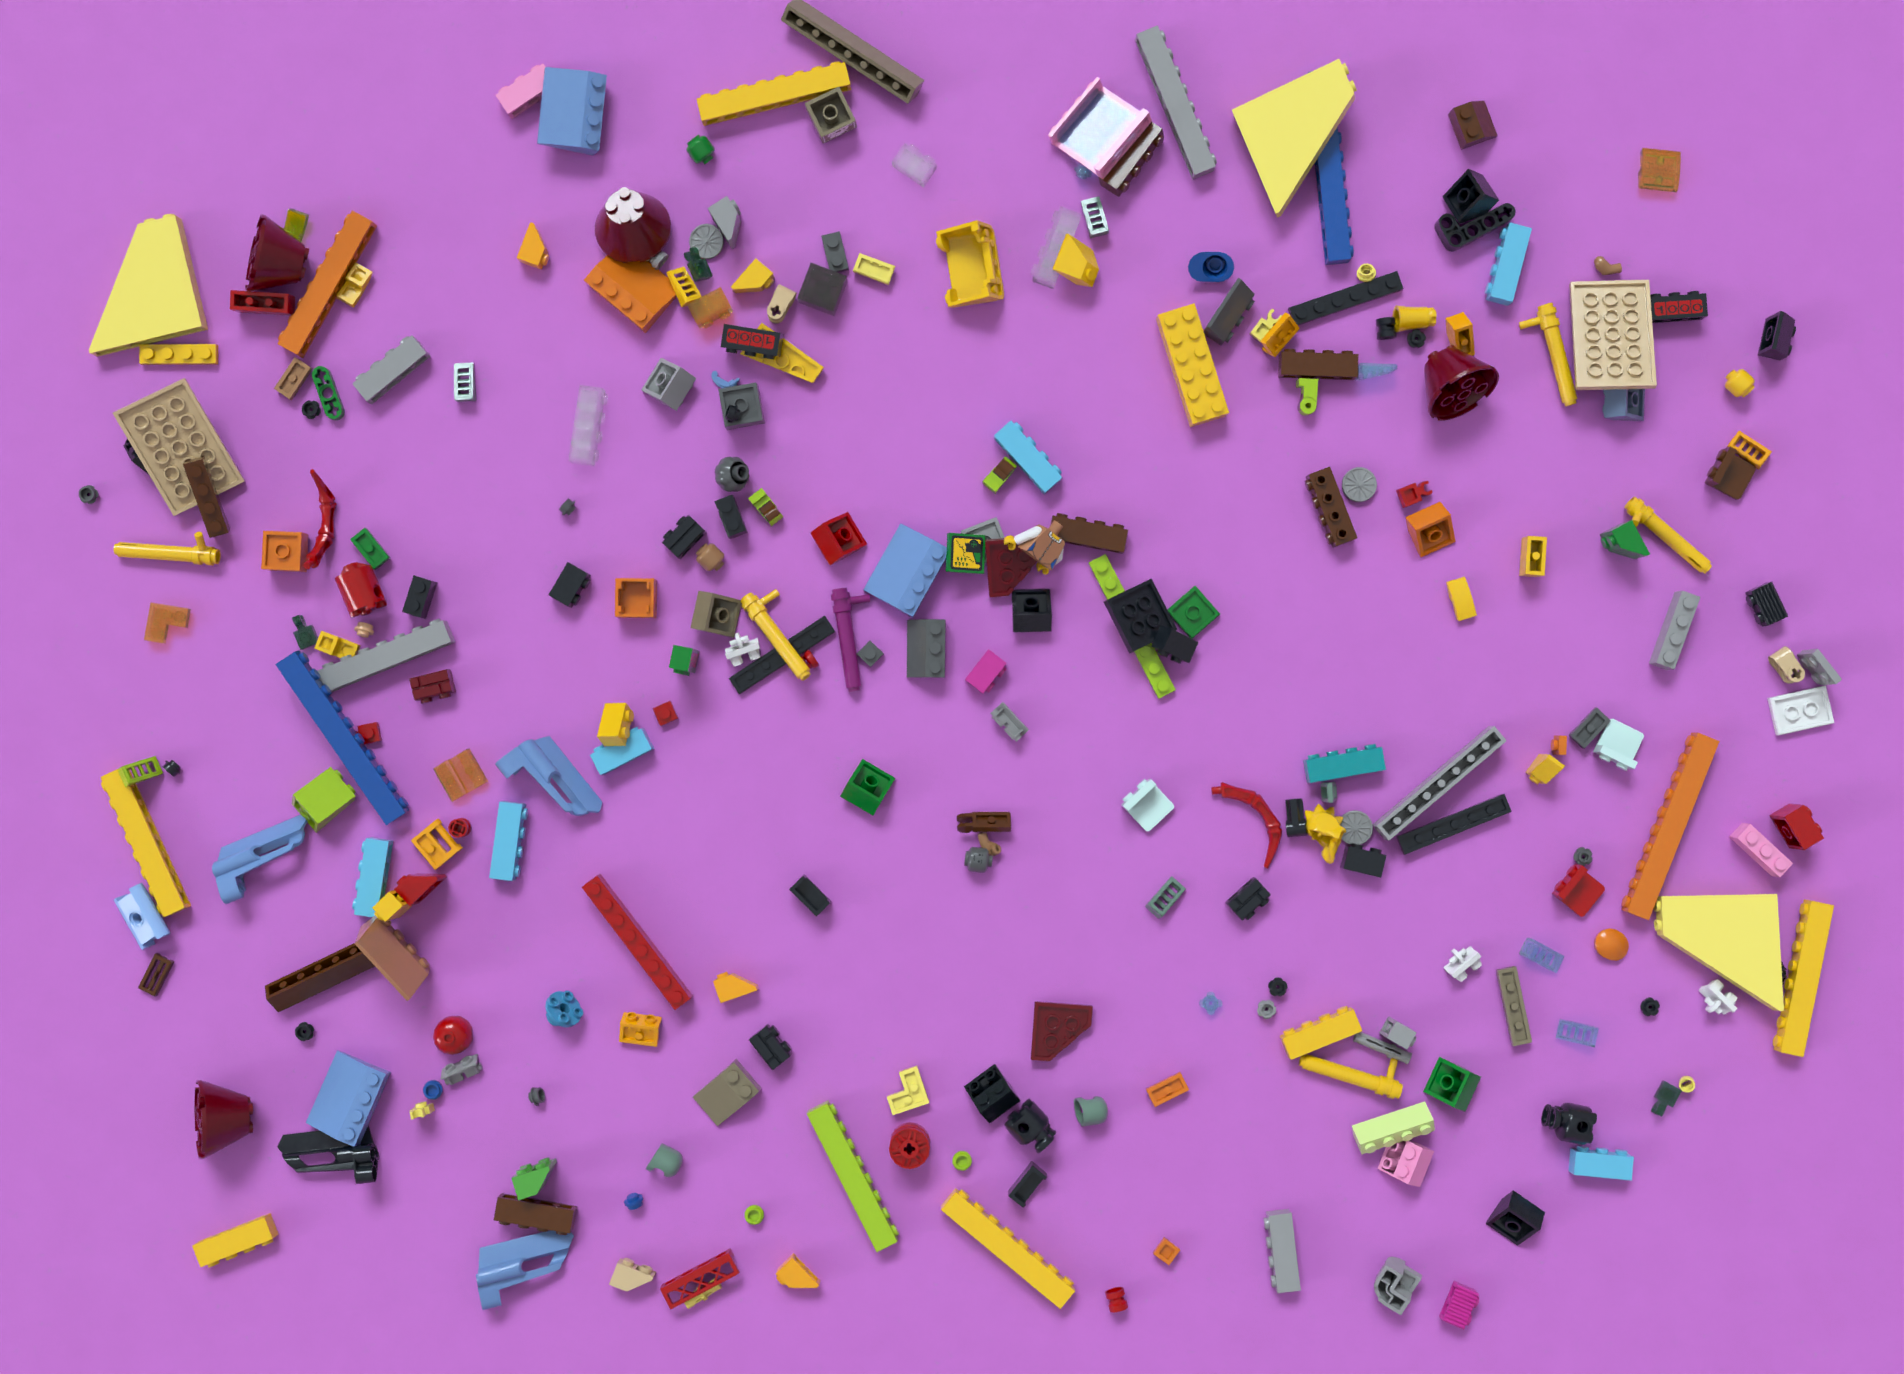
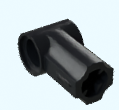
M1303 799L1285 800L1287 837L1307 836Z

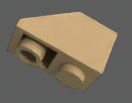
M620 1258L609 1285L629 1291L652 1281L656 1272L652 1271L650 1266H639L634 1264V1261L629 1258Z

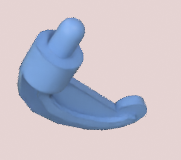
M713 371L711 375L712 380L720 388L737 386V382L740 381V378H736L727 382L718 377L717 371Z

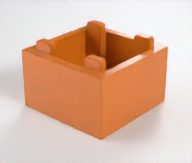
M263 531L261 569L267 571L307 572L303 563L307 561L309 534L302 532Z
M615 578V617L657 618V580L654 578Z

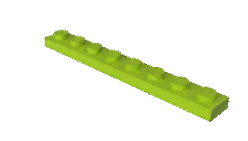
M1106 554L1088 563L1107 600L1125 591ZM1152 643L1134 651L1159 699L1176 689L1155 648L1151 647Z

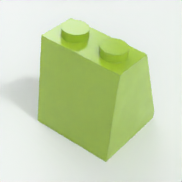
M331 767L292 796L291 804L300 815L307 819V823L316 833L355 800L356 792L350 784L346 785L342 780L343 776L338 770L334 771Z

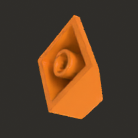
M1441 502L1405 517L1408 532L1420 557L1456 542L1451 514Z

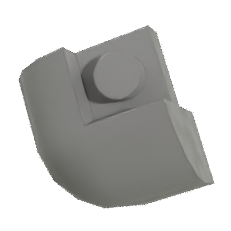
M1388 1257L1374 1282V1290L1378 1300L1386 1307L1402 1315L1411 1301L1412 1292L1422 1279V1275L1406 1266L1404 1260L1397 1257Z

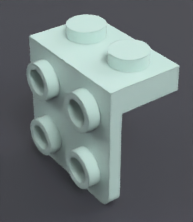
M1610 719L1611 721L1605 726L1593 752L1598 754L1599 758L1604 761L1610 762L1611 760L1617 763L1616 766L1625 771L1627 769H1635L1638 762L1633 759L1644 738V734L1615 719Z
M1143 779L1136 786L1138 789L1133 794L1130 792L1122 799L1124 802L1121 805L1145 831H1150L1173 810L1174 804L1162 793L1152 779Z

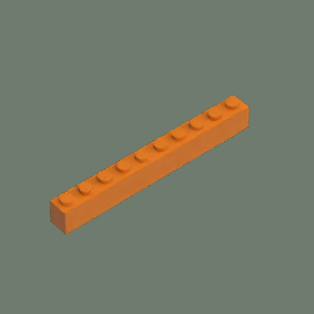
M1698 732L1691 733L1686 738V748L1684 753L1682 752L1678 758L1679 765L1671 776L1672 783L1670 788L1665 791V801L1663 806H1660L1657 811L1658 818L1650 829V839L1643 847L1644 854L1642 859L1636 864L1637 871L1635 877L1630 880L1629 892L1622 900V911L1642 919H1650L1720 741Z

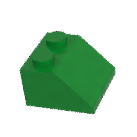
M1632 520L1618 524L1600 534L1603 547L1610 552L1632 559L1650 555Z
M862 759L840 797L873 816L895 778Z
M1439 1057L1423 1092L1465 1112L1481 1076Z

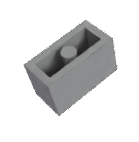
M1388 1016L1379 1033L1403 1048L1408 1049L1409 1046L1412 1047L1415 1043L1417 1032Z

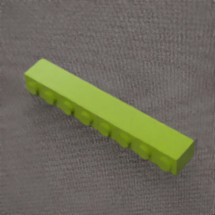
M829 1100L808 1110L807 1116L876 1252H879L898 1242L897 1235H899V1231L895 1224L892 1225L888 1219L891 1217L886 1207H882L880 1193L877 1189H873L871 1185L873 1180L869 1172L865 1173L862 1167L864 1162L861 1156H856L853 1150L856 1148L851 1138H847L845 1134L847 1129L843 1121L839 1122L836 1116L838 1111L833 1103L830 1104Z

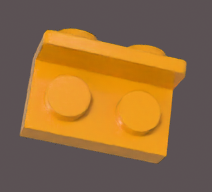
M1285 312L1260 341L1263 345L1262 350L1273 357L1278 355L1300 329L1290 314Z
M624 1012L620 1021L619 1042L657 1047L662 1018L655 1015Z

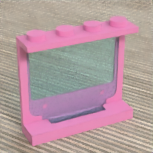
M1097 77L1088 84L1086 91L1075 100L1074 105L1069 111L1063 114L1058 124L1051 128L1048 137L1052 145L1101 179H1104L1149 126L1152 119L1150 113L1144 108L1138 111L1104 88L1100 78Z

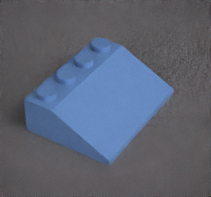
M545 67L537 144L592 156L596 154L600 147L607 75L584 70Z
M900 523L863 590L913 618L946 561L947 547Z
M337 1050L306 1123L353 1147L360 1145L391 1072Z

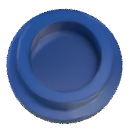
M436 1080L428 1081L423 1087L425 1097L430 1100H435L442 1095L443 1087Z
M631 1193L624 1200V1204L629 1210H635L643 1205V1196L638 1193Z

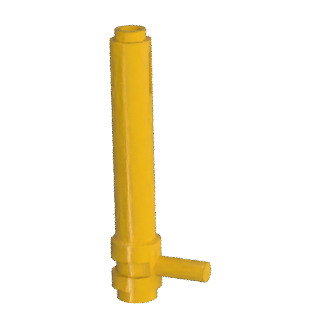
M1553 303L1538 306V317L1519 322L1520 330L1540 324L1541 330L1544 331L1562 403L1565 406L1576 404L1578 398L1559 329V318H1556L1555 314L1557 313L1556 307H1553Z
M1634 496L1627 502L1624 508L1630 516H1633L1632 521L1635 527L1639 523L1644 524L1698 572L1705 574L1712 567L1711 561L1657 516L1654 510L1649 505L1646 506L1641 498Z
M202 532L194 534L197 546L194 547L119 542L113 548L114 554L118 557L193 562V564L197 565L205 563L206 565L213 566L214 564H219L221 558L219 549L205 545Z
M777 589L761 599L753 593L745 595L740 601L743 610L748 612V616L752 621L756 622L795 676L801 679V681L806 680L811 675L809 667L767 613V608L764 606L780 595Z
M1309 1054L1300 1057L1299 1066H1302V1069L1375 1091V1094L1381 1096L1385 1094L1391 1099H1399L1401 1096L1403 1084L1394 1079L1398 1063L1397 1059H1390L1385 1077L1382 1075H1372Z

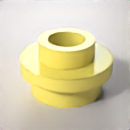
M1362 264L1357 270V278L1360 281L1369 282L1376 277V270L1371 264Z

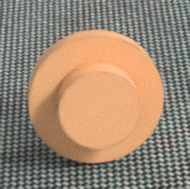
M358 622V625L354 628L357 635L368 638L369 635L374 634L373 626L368 623Z

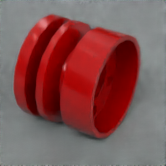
M912 1122L901 1124L895 1128L891 1135L889 1146L890 1156L895 1164L902 1168L913 1169L926 1161L929 1156L930 1139L925 1128ZM910 1143L913 1148L912 1151H908V1148L904 1147H907V1144Z

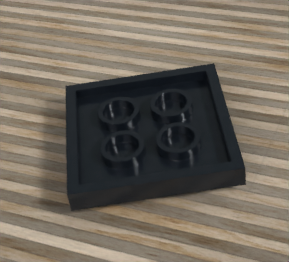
M1152 578L1104 601L1129 654L1152 643L1160 625L1175 631L1177 630Z

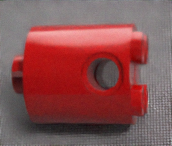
M358 562L348 564L343 567L341 574L335 578L351 618L359 615L364 616L372 613L374 608L379 609L387 606L371 565Z

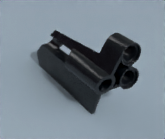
M369 1125L360 1145L355 1147L336 1140L320 1130L285 1134L277 1146L282 1152L283 1159L297 1173L354 1170L356 1184L376 1182L379 1152L373 1142ZM330 1152L335 1156V1161L308 1166L300 1159L299 1155Z

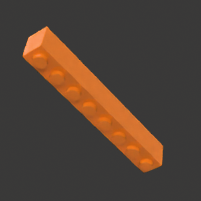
M353 210L345 217L344 226L341 231L339 230L336 233L335 242L332 247L327 249L325 253L326 258L317 267L316 275L313 281L311 280L306 287L307 292L304 297L299 299L297 303L298 308L289 317L285 331L283 330L280 333L278 345L304 358L337 299V293L346 282L345 277L354 264L357 263L374 233L377 225L373 221Z

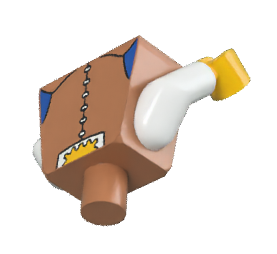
M1055 520L1049 528L1039 524L1015 537L1011 535L1004 538V545L1008 544V549L1014 550L1016 544H1018V548L1037 561V571L1039 572L1042 569V573L1047 575L1049 569L1052 570L1063 559L1065 541L1057 536L1063 526Z

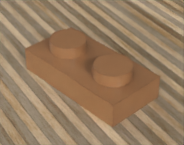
M294 357L274 389L292 400L313 368Z

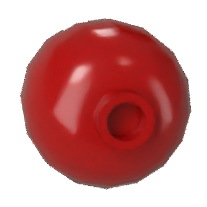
M448 1016L444 1018L434 1029V1044L444 1054L454 1055L463 1052L470 1046L473 1040L471 1024L461 1016Z

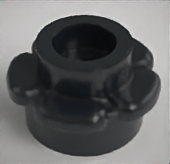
M1414 329L1408 333L1407 341L1409 346L1420 348L1424 345L1426 336L1419 329Z
M306 401L302 405L303 415L307 416L308 419H314L315 416H319L321 412L319 403L317 401Z
M729 404L725 419L729 420L730 423L734 420L737 421L740 416L741 410L738 409L737 405Z
M173 760L170 762L165 761L166 763L162 767L173 777L178 773L180 774L179 769L181 767Z
M1274 978L1268 984L1269 992L1273 996H1283L1286 993L1287 983L1282 978Z
M1648 997L1641 1002L1640 1008L1644 1015L1655 1016L1659 1012L1660 1004L1652 997Z
M307 1022L300 1023L295 1029V1035L301 1041L310 1040L314 1035V1027Z

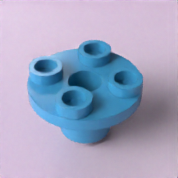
M570 991L554 992L546 1000L547 1020L553 1026L572 1027L583 1016L580 1004Z

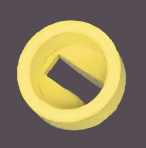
M1690 1076L1681 1077L1679 1088L1686 1093L1692 1092L1695 1089L1694 1079ZM1690 1080V1082L1686 1083L1685 1085H1682V1083Z

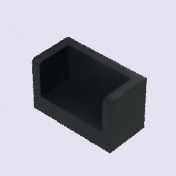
M805 874L789 889L816 917L831 903V900Z
M1031 1161L1008 1190V1196L1024 1208L1026 1200L1043 1179L1046 1180L1047 1173Z

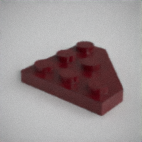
M1004 538L985 540L989 597L1009 596L1016 585L1025 578L1037 562L1018 548V544H1016L1014 550H1009L1008 544L1004 545Z
M1035 1001L1031 1060L1051 1061L1082 1032L1086 1031L1091 1026L1093 1006Z

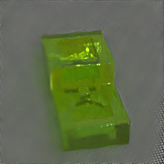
M292 208L288 209L283 229L302 242L309 215Z

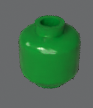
M698 134L687 143L686 151L695 163L703 162L705 165L713 159L711 154L714 153L715 148L706 136L700 137Z

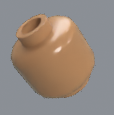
M705 543L696 552V561L706 571H712L713 569L718 571L724 565L722 561L724 553L713 543Z

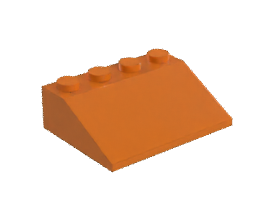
M606 256L584 279L589 287L644 333L651 328L677 297L669 278L660 270L652 267L649 261L622 263Z

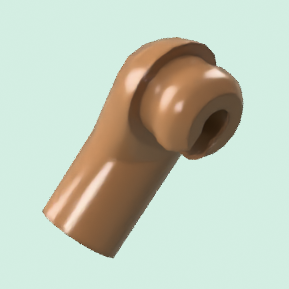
M1598 256L1594 260L1595 268L1602 275L1622 272L1620 263L1610 265L1602 256Z
M987 832L977 834L981 848L988 849L989 854L993 856L1000 854L1001 847L989 841Z

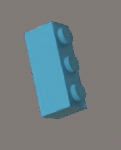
M635 727L630 730L626 746L604 747V745H600L593 749L594 753L590 756L599 774L605 775L653 750L654 747L645 729Z
M1577 1146V1149L1570 1148L1568 1171L1573 1175L1632 1180L1634 1157L1629 1155L1626 1150L1616 1149L1615 1152H1608L1606 1148L1597 1147L1596 1150H1589V1147Z

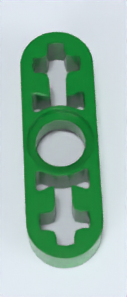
M318 366L312 371V378L325 414L332 420H340L344 416L345 410L329 369ZM320 371L326 373L323 378L326 383L330 382V384H324L323 380L318 378ZM331 388L333 390L331 398L324 397L323 392L325 389ZM330 402L333 403L335 408L339 409L336 412V416L330 413L331 411H333L332 405L329 404Z

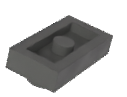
M840 231L822 235L830 274L849 270Z
M1594 707L1569 736L1581 748L1585 749L1611 720L1597 707Z

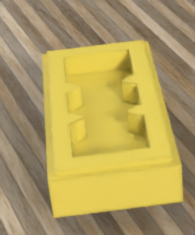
M859 253L853 272L889 285L895 266Z

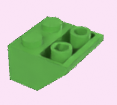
M549 1157L544 1158L533 1166L529 1163L521 1166L516 1171V1174L511 1179L518 1200L537 1195L541 1191L557 1163L556 1158L552 1160Z

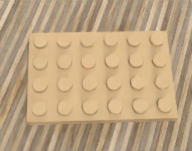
M1649 280L1570 282L1575 389H1655L1657 380Z
M186 378L113 412L118 424L173 516L197 505L183 466L185 461L204 456L218 494L245 481Z

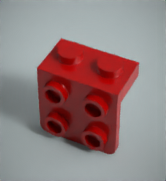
M1575 864L1568 869L1564 879L1556 884L1552 894L1577 915L1583 917L1605 891V887L1588 874V869L1583 865Z

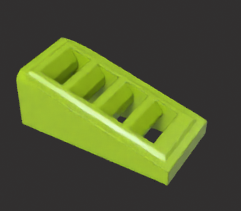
M156 756L127 764L118 769L125 787L163 774ZM150 762L153 763L156 772H152L149 765ZM145 764L149 774H145L142 765ZM136 767H138L142 776H138ZM130 769L135 777L133 779L131 778L130 773L128 771Z

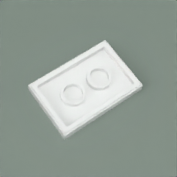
M1826 686L1767 698L1776 735L1834 723Z

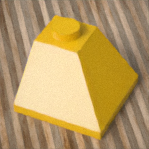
M1070 234L1065 235L1053 270L1076 285L1093 287L1099 271L1093 250Z

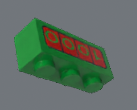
M673 645L669 668L674 669L673 673L687 676L690 675V672L695 673L700 651Z

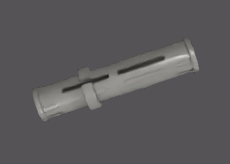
M1362 1032L1356 1033L1353 1038V1042L1383 1053L1387 1058H1394L1405 1064H1408L1411 1059V1052L1402 1050L1393 1043L1388 1044Z

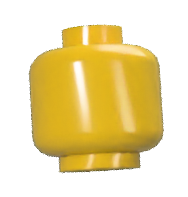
M1733 369L1725 377L1727 379L1725 388L1735 397H1745L1755 387L1753 385L1755 382L1754 378L1744 369H1739L1738 371Z

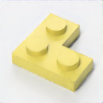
M918 1066L899 1071L904 1090L887 1096L892 1115L929 1103Z

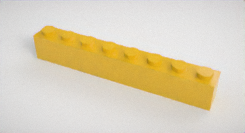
M837 61L827 67L816 66L810 71H796L790 76L779 75L770 81L759 80L754 85L748 86V84L738 86L737 89H723L713 95L706 93L697 98V104L704 126L812 100L837 87H840L842 92L851 90V84L845 62Z
M118 769L101 776L102 788L109 795L110 806L118 815L117 821L126 833L125 839L127 843L132 846L134 851L133 857L139 862L141 874L150 886L149 892L152 897H155L158 912L163 917H167L191 907L137 784L125 787ZM128 770L129 773H130L131 778L133 779V775H132L131 771Z
M1805 899L1800 905L1799 912L1801 915L1796 925V940L1792 944L1793 955L1788 963L1789 975L1784 983V1011H1781L1777 1019L1778 1029L1777 1034L1773 1038V1050L1804 1057L1834 905Z
M955 1188L941 1205V1210L1061 1309L1075 1292L1074 1282L1067 1276L1062 1277L1058 1273L1059 1270L1050 1263L1048 1265L1044 1262V1257L1037 1251L1033 1253L1023 1239L1018 1240L1013 1236L1014 1232L1007 1226L1003 1228L999 1224L1000 1221L993 1214L988 1215L985 1213V1208L977 1201L973 1203L969 1199L970 1196L961 1189L959 1191Z

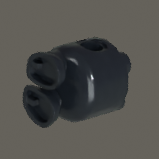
M1027 1099L1021 1105L1022 1108L1018 1112L1014 1110L1007 1117L1009 1120L1004 1125L1021 1145H1027L1035 1140L1037 1142L1034 1146L1037 1153H1040L1053 1141L1056 1131L1050 1128L1048 1116L1034 1101Z
M1563 1103L1561 1106L1554 1107L1550 1104L1545 1105L1541 1116V1123L1543 1126H1549L1551 1130L1555 1129V1134L1559 1140L1579 1145L1592 1143L1593 1125L1597 1121V1114L1593 1113L1590 1107L1573 1103Z

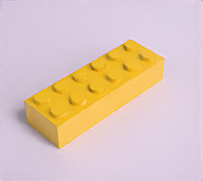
M1195 303L1158 314L1156 322L1189 426L1194 427L1226 417L1229 414V410Z

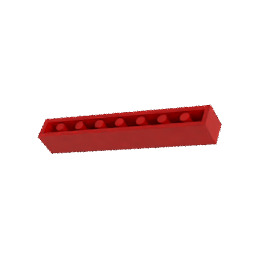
M599 874L582 886V889L674 1010L693 997L691 992L603 876Z

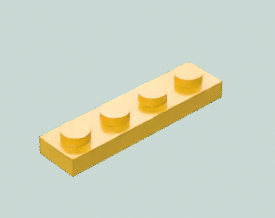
M139 344V364H218V345Z

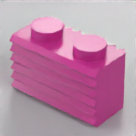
M1453 1281L1439 1317L1442 1321L1464 1330L1465 1326H1468L1471 1322L1473 1307L1476 1308L1479 1303V1293L1466 1285Z

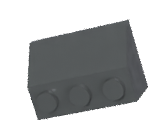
M1240 278L1236 280L1204 329L1205 336L1219 345H1222L1224 341L1229 342L1234 334L1231 330L1235 325L1238 327L1244 319L1242 313L1245 309L1249 311L1255 302L1252 300L1255 294Z
M945 619L907 620L908 678H945Z

